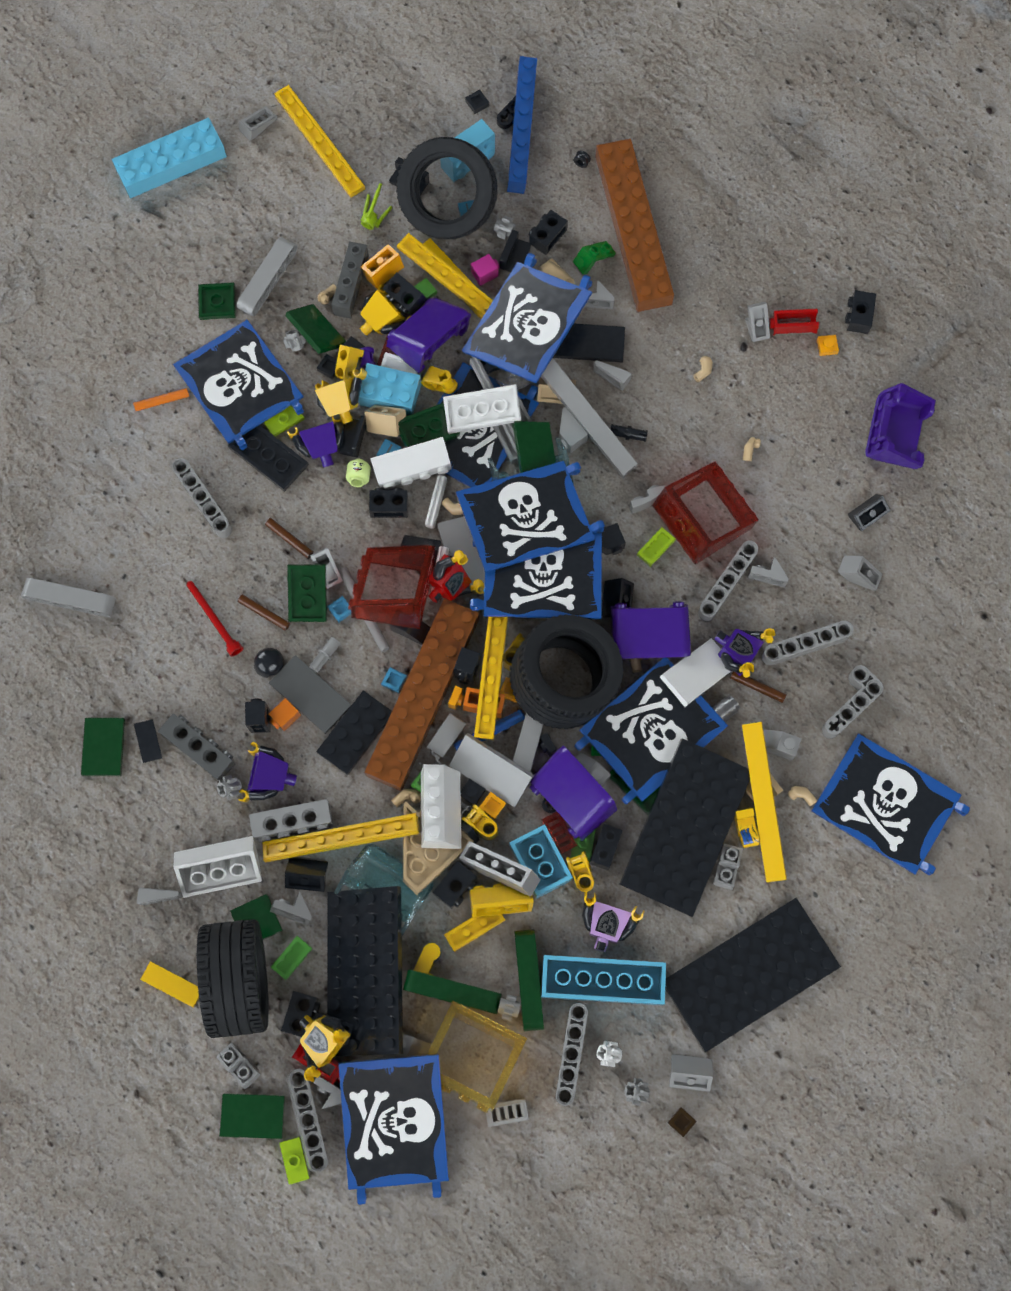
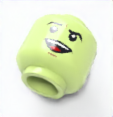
M363 459L350 461L347 465L346 480L354 487L366 485L370 479L371 467Z

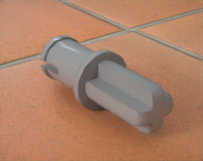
M331 637L322 650H318L319 654L309 665L310 669L318 673L325 663L332 659L331 656L340 646V642Z

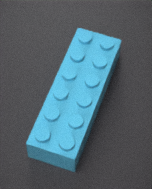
M206 118L112 159V162L131 199L227 156L210 118Z
M543 956L541 998L665 1005L666 963Z

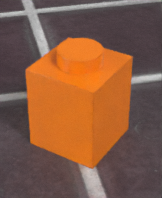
M285 698L269 713L271 717L269 722L277 730L281 728L285 731L301 714Z

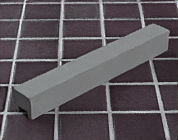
M552 358L541 378L585 429L590 439L622 479H624L628 473L637 467L638 463Z

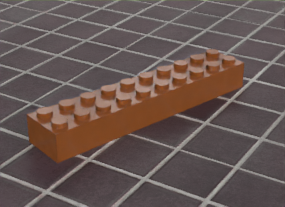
M631 138L596 145L595 158L636 310L641 312L670 306L673 303L674 292Z
M447 599L443 600L365 769L366 777L396 790H403L455 675L454 667L461 648H467L479 622L478 612Z

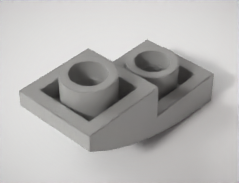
M665 485L651 486L647 489L645 497L639 496L634 498L630 503L631 514L645 510L659 501L665 494Z
M450 713L427 747L443 758L466 723Z
M723 844L713 885L733 890L743 852L742 848Z
M232 1042L216 1056L245 1090L261 1075Z

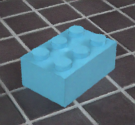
M482 119L455 137L477 147L488 160L495 154V133ZM446 157L440 159L441 168L453 182L462 179L466 173L471 171L464 162L457 158Z
M367 363L365 368L367 376L362 380L359 405L365 407L381 405L405 409L407 415H412L422 385L421 375Z
M545 824L509 842L517 862L532 869L541 879L533 892L536 899L572 881L573 877Z

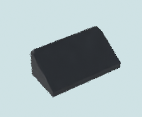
M876 494L848 513V516L857 528L863 531L891 510L884 496Z

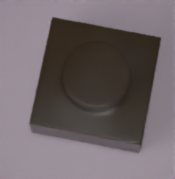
M680 1107L667 1123L684 1137L697 1121Z

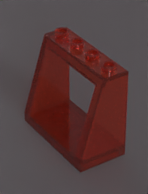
M716 461L664 487L652 505L694 564L701 562L748 532L759 521L756 514L750 509L745 499L739 494L734 484L727 478L723 469L719 467ZM706 480L740 525L713 541L680 498Z
M417 545L367 548L366 554L361 557L362 569L357 571L356 579L358 583H354L352 594L354 598L349 600L348 610H351V618L420 629L431 585L429 577L434 570L435 546ZM371 563L421 571L415 597L361 600Z

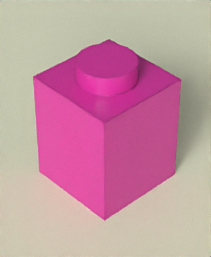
M490 254L471 263V273L479 286L498 277L500 266L495 258L492 259Z

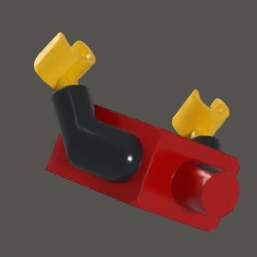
M457 550L454 553V557L444 554L440 561L435 564V568L429 577V582L434 589L428 595L433 602L438 603L441 598L452 601L459 596L472 593L473 590L478 594L484 593L485 586L482 580L476 579L473 585H470L472 581L462 565L468 562V558L463 551Z

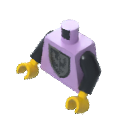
M587 891L584 894L585 903L582 917L585 928L590 931L589 935L597 938L594 949L606 952L608 942L616 944L618 941H624L634 932L639 920L644 916V910L642 914L635 912L637 906L633 908L631 913L597 902L595 892L594 897L591 899L587 897Z

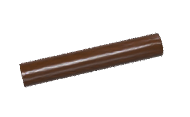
M272 518L266 521L265 525L307 559L314 553Z
M242 594L238 598V603L284 631L289 628L290 623L247 596Z
M732 672L730 679L781 703L786 698L787 694L751 677L745 678L743 674L739 676L736 672Z

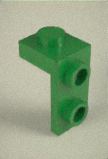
M607 241L583 246L573 260V263L583 275L588 274L596 261L614 257L616 252Z

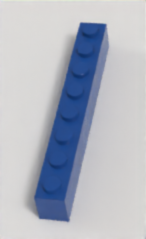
M520 56L507 192L525 193L537 58Z

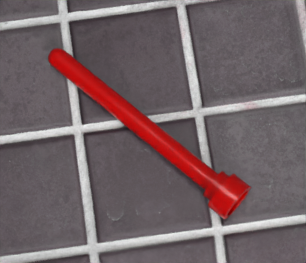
M188 581L186 586L226 642V651L231 657L241 653L243 646L239 641L232 639L192 581Z

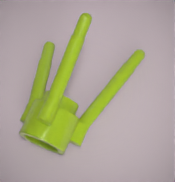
M382 183L378 185L369 211L370 194H367L363 216L360 220L361 225L370 230H373L374 227L378 228L382 220L392 209V206H389L379 219L377 218L378 215L373 212Z

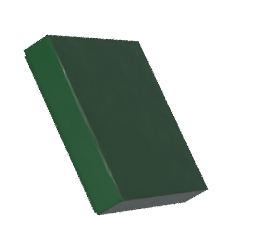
M234 282L198 284L200 320L236 318Z
M268 894L230 910L234 921L257 920L261 928L263 940L283 931L277 915L270 912L272 903Z

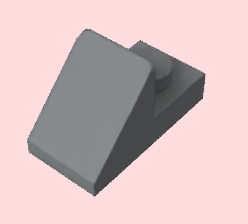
M597 281L596 293H592L584 307L613 309L614 297Z
M761 302L748 305V318H745V322L752 342L769 339L767 303Z
M328 548L310 555L313 564H326L327 589L343 581Z
M775 557L771 562L769 570L762 565H752L748 575L749 579L784 588L789 579Z
M300 892L296 896L293 906L287 900L279 899L278 901L275 899L270 909L272 913L308 925L312 918Z
M321 1076L316 1077L313 1082L318 1085L316 1089L325 1095L328 1092L330 1093L322 1109L342 1104L341 1089L336 1085H332Z

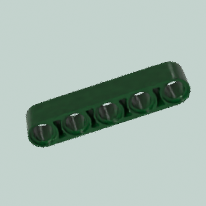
M535 930L514 931L524 1032L544 1030Z
M413 970L407 971L403 987L404 991L493 1014L498 1013L502 996L501 993Z

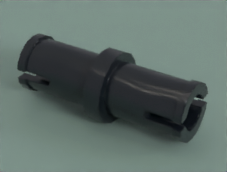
M611 424L610 430L617 437L644 442L647 440L648 430L635 429L629 425L624 427Z

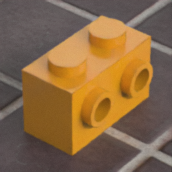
M388 244L364 263L361 268L366 279L378 289L379 285L386 283L396 272L398 273L403 269L404 265L399 253Z

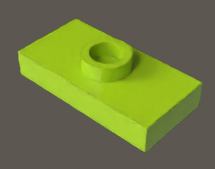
M289 406L265 421L264 424L272 435L277 436L304 421L305 418L302 414L297 415L293 407Z
M661 527L639 550L637 556L651 567L676 541V538Z
M300 1137L280 1142L289 1185L310 1179Z

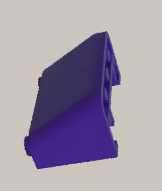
M429 298L424 306L396 330L393 329L389 332L387 347L416 372L420 373L425 369L424 361L430 360L433 352L453 335L456 337L458 335L463 336L467 332L471 314L467 310L439 298Z
M903 383L883 390L876 400L865 451L866 456L873 460L911 469L923 467L925 461L924 453L917 451L922 422L934 414L936 400Z
M675 601L669 607L631 608L627 606V603H615V606H611V637H613L620 649L622 659L691 656L688 605L683 601Z
M564 745L553 754L530 781L531 786L529 788L536 796L540 794L567 822L570 827L568 832L575 839L578 837L583 841L617 811L613 798Z

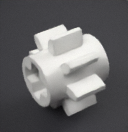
M604 1041V1045H600L597 1049V1058L602 1060L600 1065L615 1067V1063L620 1062L622 1058V1050L618 1048L617 1042Z

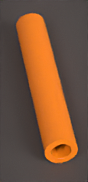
M185 388L137 401L133 405L135 411H140L190 396L188 389Z

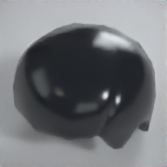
M274 648L260 650L254 659L255 671L264 678L277 675L284 666V658L281 652Z

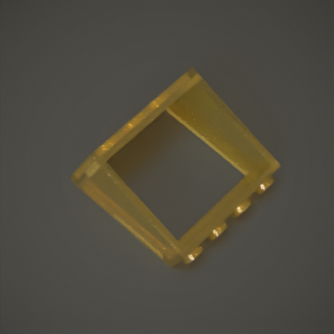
M452 1001L427 1055L437 1054L454 1018L514 1047L490 1098L440 1073L442 1091L448 1094L452 1091L459 1095L458 1099L466 1103L470 1101L476 1103V1108L485 1113L488 1110L493 1112L527 1038Z

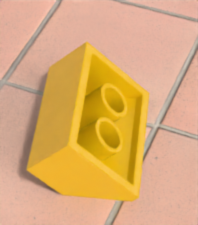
M502 883L495 884L490 888H485L482 885L475 886L470 890L469 894L472 918L531 912L534 903L533 895L531 897Z

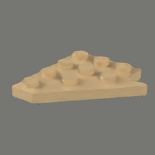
M405 802L403 805V815L417 813L420 834L403 837V882L418 895L462 854L469 841H474L461 830V849L421 848V811L417 812Z

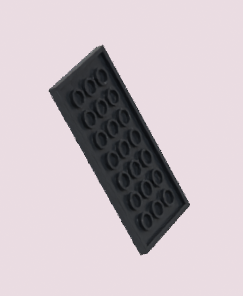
M683 738L680 739L619 885L693 917L750 781L749 768Z
M400 886L327 892V1015L354 1024L349 1044H343L334 1057L403 1054L402 912Z
M796 897L667 977L665 989L702 1050L706 1053L841 966Z

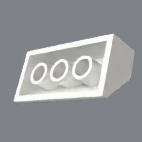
M443 437L370 458L379 487L385 490H391L400 484H411L413 480H425L433 474H445L452 469Z
M424 764L421 770V848L461 849L460 772L445 765Z
M253 836L174 852L173 867L183 898L262 881L258 853Z

